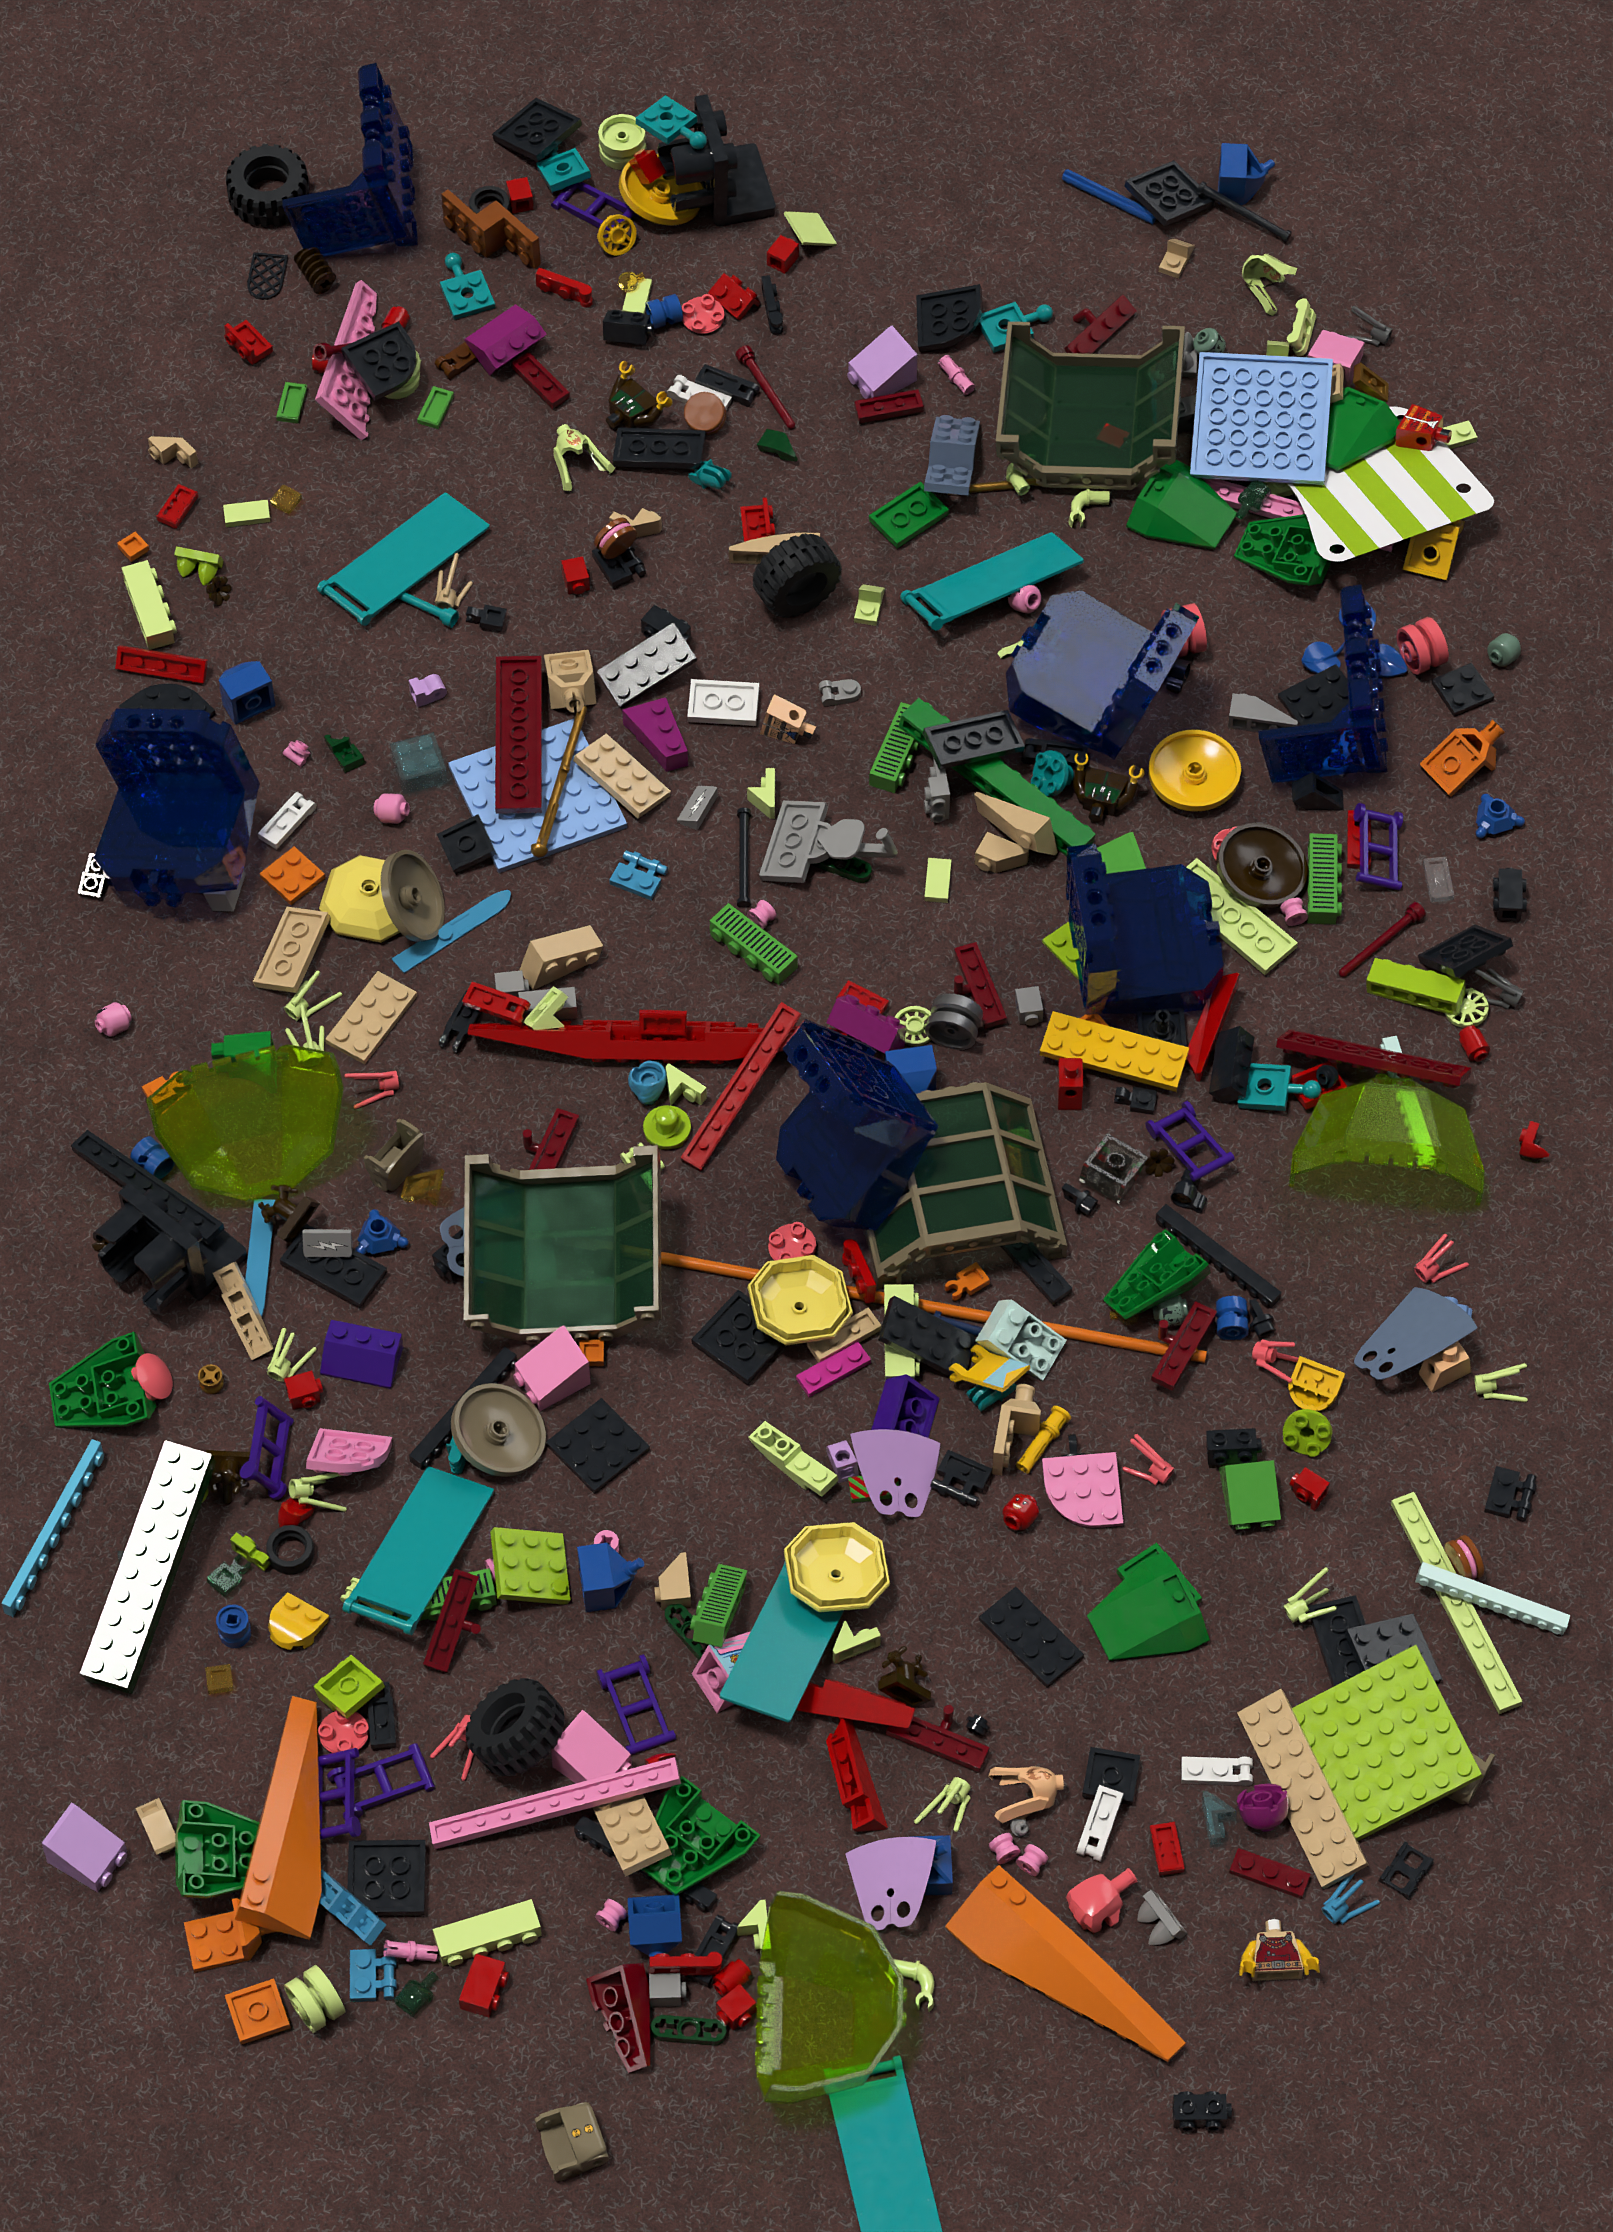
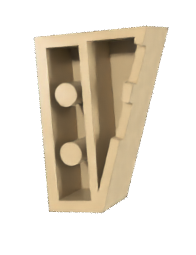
M590 925L532 940L529 943L520 971L522 970L524 978L528 979L531 989L535 990L577 969L596 962L599 959L603 944Z

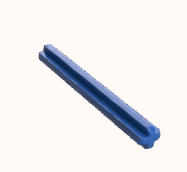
M1066 169L1063 173V181L1151 224L1156 221V218L1143 205L1069 169Z

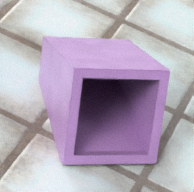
M890 326L849 362L848 379L853 385L856 384L860 388V392L865 399L893 394L917 381V353L897 330Z
M72 1802L42 1842L47 1863L96 1892L102 1886L106 1887L109 1884L114 1869L117 1866H122L127 1858L125 1842Z

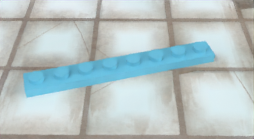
M92 1439L1 1603L4 1614L13 1617L17 1610L20 1611L23 1608L28 1589L32 1590L37 1581L36 1575L40 1568L43 1569L46 1566L50 1549L57 1546L62 1527L66 1528L69 1524L70 1513L73 1507H78L82 1499L81 1493L84 1487H88L92 1482L95 1467H99L103 1462L104 1453L101 1442Z

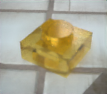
M282 485L270 499L271 505L290 514L302 500V495Z
M230 1664L205 1668L209 1694L234 1691Z

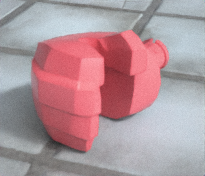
M1127 1868L1111 1881L1104 1874H1098L1072 1888L1068 1892L1066 1899L1069 1909L1083 1930L1088 1929L1096 1933L1100 1931L1103 1920L1110 1927L1116 1925L1119 1922V1913L1123 1906L1120 1893L1138 1882L1137 1878Z

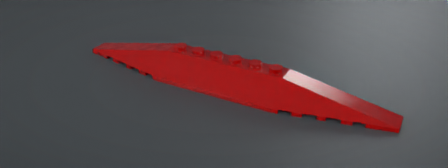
M583 1020V1025H570V1021H560L565 1027L533 1030L529 1026L523 1025V1023L521 1025L513 1023L511 1025L500 1023L469 1024L468 1034L592 1059L593 1062H605L606 1059H615L616 1062L625 1063L629 1062V1059H639L641 1063L653 1060L675 1063L677 1060H686L687 1063L695 1064L700 1063V1060H710V1063L721 1064L724 1061L745 1058L764 1028H759V1023H748L747 1027H735L736 1022L687 1021L686 1036L639 1035V1021ZM795 1026L779 1051L847 1039V1034L837 1028Z

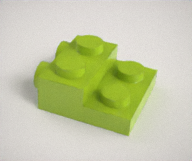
M350 1655L325 1677H322L313 1687L322 1702L333 1711L337 1710L348 1719L385 1686L381 1679L354 1656Z

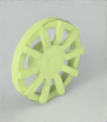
M1473 988L1465 989V994H1468V996L1463 998L1457 1014L1461 1017V1020L1454 1019L1455 1015L1447 1013L1445 1015L1455 1026L1461 1028L1471 1025L1478 1026L1488 1015V1001L1483 993ZM1472 995L1477 996L1473 1000H1471ZM1480 999L1483 1001V1003L1475 1004ZM1485 1007V1010L1482 1012L1476 1008ZM1475 1013L1481 1016L1477 1020L1474 1018ZM1470 1018L1472 1022H1464V1020Z
M910 1006L896 1014L895 1018L897 1019L903 1015L907 1018L906 1022L900 1020V1024L906 1027V1045L921 1046L931 1041L928 1036L923 1038L921 1034L925 1033L924 1028L926 1024H924V1021L931 1015L929 1010L920 1006ZM915 1012V1016H909L908 1013ZM921 1012L925 1014V1016L921 1018L918 1016V1013ZM909 1035H912L911 1040H908V1039H906V1038H907ZM918 1035L920 1040L915 1041V1036Z

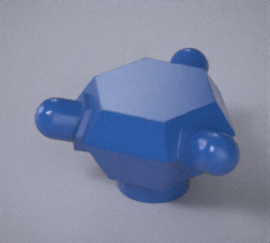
M1483 794L1481 796V805H1478L1476 823L1479 828L1476 830V836L1484 838L1487 833L1496 834L1513 829V826L1520 827L1524 825L1525 820L1523 817L1518 816L1515 810L1502 799H1494L1489 794Z
M373 1209L369 1212L367 1221H364L357 1239L359 1245L355 1250L363 1255L369 1252L375 1254L394 1250L397 1246L405 1248L409 1242L407 1238L401 1236V1231L387 1217H383L378 1210Z

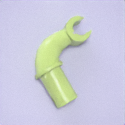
M1011 463L1007 467L1006 480L1013 485L1018 495H1024L1029 491L1030 486L1025 481L1022 473L1013 468L1014 464Z
M1086 489L1076 495L1071 502L1069 526L1072 528L1073 520L1076 519L1080 522V528L1083 526L1085 515L1082 512L1083 506H1089V504L1109 505V491H1090V489Z
M894 1959L891 1974L914 1978V1981H919L921 1993L916 1997V2005L919 2010L920 2003L926 1999L929 2002L928 2011L930 2012L934 2007L932 1994L935 1982L931 1971L922 1965L920 1961L914 1963Z

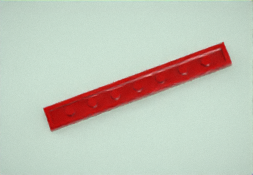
M782 1002L779 1004L682 1154L681 1160L702 1171L801 1017V1013Z

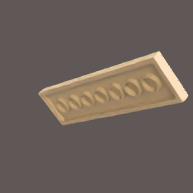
M1279 1689L1237 1712L1271 1784L1279 1785L1282 1791H1287L1289 1800L1287 1817L1323 1889L1328 1888L1367 1867L1369 1864L1284 1691Z

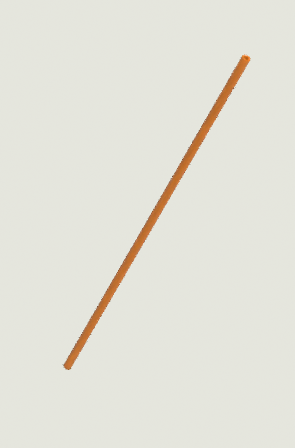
M590 1238L564 1239V1246L614 1255V1243ZM622 1245V1257L651 1262L653 1261V1250ZM661 1252V1264L747 1280H752L760 1271L754 1268ZM846 1285L849 1298L864 1301L862 1294L859 1295L857 1293L856 1287ZM876 1291L875 1302L873 1303L884 1304V1292ZM919 1299L918 1308L935 1314V1311H940L944 1316L986 1323L992 1313ZM1042 1321L1056 1333L1069 1339L1164 1356L1170 1345ZM1196 1350L1191 1361L1205 1363L1207 1351Z

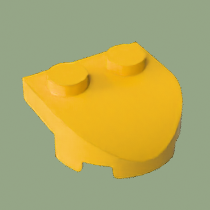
M1299 1356L1291 1377L1292 1382L1288 1384L1290 1396L1294 1403L1302 1409L1314 1411L1327 1409L1335 1402L1346 1373Z
M287 1592L271 1610L268 1623L270 1638L275 1644L285 1649L291 1650L293 1646L302 1645L305 1649L312 1645L316 1634L327 1624L329 1615Z

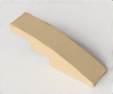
M805 533L772 535L730 546L729 563L760 564L762 557L767 555L770 549L780 545V542L783 540L787 541L792 536H800ZM806 533V534H815V535H818V536L820 537V533Z
M233 1262L214 1272L213 1275L223 1293L221 1296L231 1314L230 1319L251 1360L273 1350L274 1348L262 1317L237 1263Z

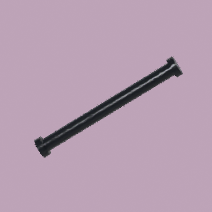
M1204 181L1199 185L1197 189L1198 194H1205L1282 238L1284 243L1290 238L1292 231H1285L1208 187Z
M743 807L737 810V816L739 817V898L737 899V906L750 907L751 900L748 898L749 817L751 816V810Z

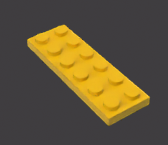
M1053 1011L1039 1055L1059 1060V1058H1081L1085 1068L1177 1092L1189 1053V1047Z

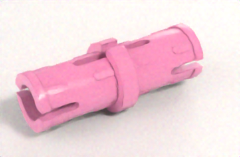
M949 355L939 360L938 365L947 373L948 379L955 383L964 395L974 391L975 385L965 375L963 368L958 367Z
M386 1940L384 1948H387V1951L384 1950L383 1954L384 1957L406 1958V1961L411 1962L414 1959L435 1962L437 1954L431 1953L438 1952V1947L436 1945L416 1944L415 1941L402 1943Z

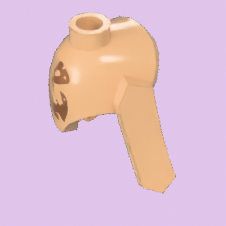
M994 1767L990 1769L989 1773L991 1780H993L994 1775H1002L999 1785L1025 1782L1030 1786L1033 1793V1798L998 1810L995 1817L1001 1823L1025 1814L1050 1808L1054 1805L1057 1790L1064 1789L1063 1775H1055L1052 1771L1043 1767Z

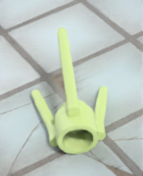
M316 971L309 981H304L292 1000L284 1007L285 1012L294 1020L298 1021L302 1018L300 1005H304L308 1018L314 1012L342 996V993L338 992L307 1010L309 1005L303 996L320 975V971Z
M300 1005L307 1042L303 1044L302 1050L290 1029L286 1028L285 1032L298 1053L300 1062L311 1066L321 1063L325 1057L324 1026H320L319 1045H317L315 1041H312L305 1007Z
M286 1328L281 1330L271 1363L267 1368V1374L280 1382H284V1378L293 1376L317 1351V1348L313 1347L291 1369V1362L285 1357L295 1337V1333L290 1334L279 1356Z
M1527 1364L1512 1366L1488 1374L1475 1375L1477 1395L1483 1394L1484 1399L1494 1398L1527 1402L1528 1399L1526 1397L1492 1393V1390H1497L1496 1379L1518 1374L1520 1369L1527 1367Z
M337 1472L290 1480V1497L293 1499L298 1498L299 1504L307 1503L342 1512L347 1510L343 1506L308 1498L313 1494V1485L325 1483V1479L342 1476Z
M1327 1567L1313 1577L1294 1596L1287 1599L1289 1603L1285 1604L1283 1608L1292 1623L1297 1620L1303 1623L1308 1619L1336 1611L1337 1608L1332 1606L1306 1614L1309 1611L1307 1605L1328 1593V1588L1321 1590L1306 1600L1300 1598L1328 1572Z
M953 1778L950 1785L947 1784L944 1787L943 1791L914 1820V1823L918 1824L946 1797L937 1813L942 1814L950 1802L953 1804L961 1802L953 1829L954 1832H957L966 1805L971 1799L967 1795L971 1789L970 1785L961 1778Z

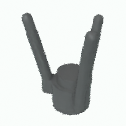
M1353 306L1351 311L1374 326L1370 333L1373 339L1347 335L1346 337L1355 338L1377 347L1380 343L1386 345L1393 329Z
M1479 969L1474 970L1476 974L1503 989L1500 995L1503 1001L1486 998L1488 1004L1501 1006L1506 1009L1510 1005L1516 1007L1523 990L1511 984L1491 969H1487L1490 975Z

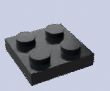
M1472 663L1432 679L1433 687L1454 717L1494 700L1493 693Z
M479 814L437 834L455 874L497 854Z
M1090 1747L1082 1797L1095 1799L1098 1787L1101 1785L1123 1793L1124 1796L1121 1804L1132 1805L1141 1755Z

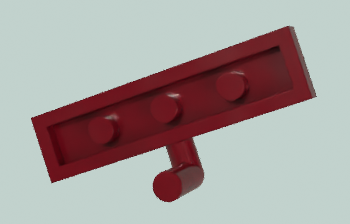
M1124 295L1119 296L1097 318L1089 309H1083L1073 316L1074 322H1080L1086 319L1089 325L1063 349L1067 353H1093L1137 310Z
M977 942L954 948L955 957L963 974V977L957 975L954 978V994H971L973 1001L983 1010L982 1024L984 1029L1007 1023V1016Z
M557 1108L541 1144L533 1142L531 1130L526 1129L523 1131L524 1148L536 1153L529 1170L558 1168L579 1122V1115ZM547 1190L535 1191L536 1195L544 1197Z
M1195 1301L1175 1336L1168 1333L1169 1323L1167 1320L1159 1322L1158 1339L1170 1345L1152 1374L1151 1381L1169 1390H1174L1215 1320L1217 1311Z
M458 1569L454 1570L423 1665L447 1672L461 1629L474 1634H478L481 1631L480 1625L465 1620L479 1576Z
M951 1705L944 1706L943 1720L940 1726L913 1716L910 1727L904 1728L889 1725L887 1729L888 1736L979 1773L990 1750L988 1746L949 1731L953 1722L954 1711Z

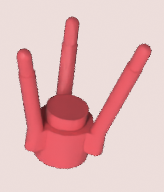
M397 1071L346 1073L344 1075L345 1078L378 1079L379 1089H384V1092L353 1106L354 1109L366 1106L386 1096H393V1090L399 1089Z
M1443 1234L1425 1257L1414 1267L1416 1275L1424 1283L1430 1280L1434 1284L1440 1278L1469 1266L1465 1262L1441 1273L1437 1272L1440 1268L1436 1260L1454 1244L1453 1241H1449L1432 1257L1448 1237L1447 1234Z
M1262 1339L1261 1342L1255 1344L1252 1352V1358L1256 1361V1366L1267 1369L1289 1383L1292 1382L1290 1377L1268 1363H1273L1276 1358L1296 1363L1299 1359L1298 1357L1278 1353L1277 1349L1274 1348L1294 1347V1342H1277Z
M1135 1434V1439H1131L1130 1442L1153 1462L1149 1468V1472L1152 1474L1150 1476L1127 1467H1123L1122 1470L1148 1480L1155 1486L1158 1482L1165 1484L1175 1468L1159 1456L1138 1434Z
M465 1715L462 1721L457 1723L454 1730L430 1755L431 1759H434L448 1743L449 1747H453L459 1739L466 1742L467 1722H470V1715ZM469 1750L461 1777L463 1781L467 1778L474 1756L471 1750Z

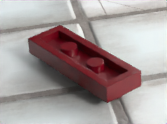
M529 352L512 362V369L552 409L570 398V392Z
M919 389L854 401L859 424L924 412Z
M1240 1848L1237 1849L1229 1873L1299 1899H1302L1311 1875L1310 1873Z

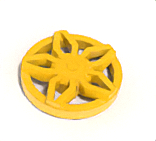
M620 214L608 216L601 224L597 234L600 247L611 255H622L628 252L636 240V227L633 221ZM616 219H624V221L618 223ZM629 228H631V238L626 234ZM604 241L608 242V248L605 246ZM619 244L625 245L623 249L617 251Z

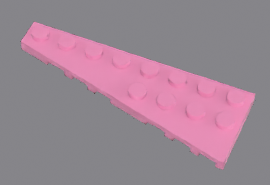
M362 280L355 284L334 345L353 343L375 332L372 318L376 314L377 293ZM334 354L328 361L315 400L355 436L363 440L368 436V432H366V423L369 422L367 406L370 404L368 390L343 354Z

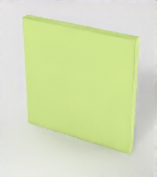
M784 212L786 219L802 245H837L818 213Z

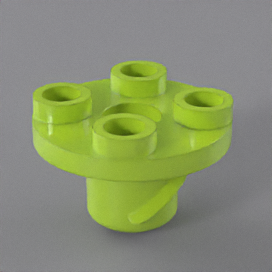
M670 1105L659 1106L650 1111L645 1117L643 1131L649 1144L658 1145V1148L661 1149L680 1148L690 1135L691 1122L688 1115L682 1109Z
M1310 1409L1295 1411L1287 1417L1284 1423V1443L1300 1454L1315 1457L1325 1450L1331 1442V1424L1324 1415Z

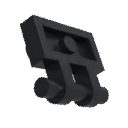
M632 545L624 553L613 559H606L597 548L592 550V557L612 588L632 580L631 571L636 572L639 577L646 574L644 563L641 558H637ZM622 557H627L629 561L624 562Z
M947 1450L937 1469V1474L944 1476V1479L940 1481L933 1478L930 1487L938 1490V1493L943 1496L947 1494L958 1499L959 1503L964 1505L968 1503L976 1506L979 1497L972 1495L971 1492L973 1489L981 1493L983 1492L993 1469ZM955 1481L964 1485V1488L960 1490L951 1486V1483Z
M1496 1466L1484 1512L1508 1518L1510 1510L1517 1512V1520L1526 1521L1527 1514L1531 1512L1532 1508L1530 1503L1532 1495L1535 1494L1537 1489L1535 1484L1537 1477L1533 1474H1528L1526 1481L1521 1482L1518 1481L1520 1472ZM1515 1491L1522 1492L1520 1501L1513 1500Z

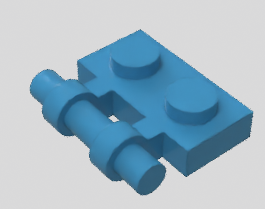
M626 850L623 854V859L630 862L628 865L619 862L609 880L610 885L652 900L661 884V878L655 875L657 873L666 875L668 867L662 865L661 861L656 859L650 860L642 857L641 853H632ZM640 865L647 868L648 871L646 873L636 868Z
M376 1949L350 1950V2002L376 2001V1991H384L385 2000L394 1999V1990L397 1988V1981L394 1979V1968L397 1966V1959L395 1957L376 1959ZM376 1969H384L383 1980L376 1981Z

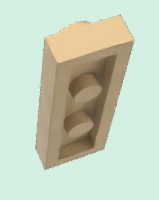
M868 1307L850 1317L835 1338L807 1342V1347L819 1363L853 1343L861 1342L881 1331L882 1325Z

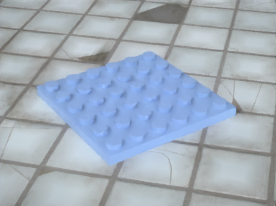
M1200 352L1190 475L1203 479L1324 485L1333 359Z
M574 719L542 730V813L496 814V746L448 762V767L471 816L479 814L497 853L491 858L498 873L540 859L531 853V845L537 843ZM582 730L579 734L570 770L567 773L558 803L559 807L547 842L548 853L544 857L627 828V822L615 798L573 761L577 753L589 746Z

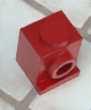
M1305 1467L1300 1474L1296 1473L1292 1477L1289 1485L1293 1487L1295 1496L1303 1502L1308 1501L1311 1503L1310 1509L1315 1511L1328 1494L1330 1482Z

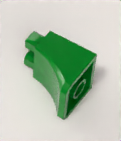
M271 1031L225 1035L224 1042L211 1043V1056L213 1060L215 1059L216 1072L228 1071L230 1077L251 1080L263 1086L270 1093H277V1053Z

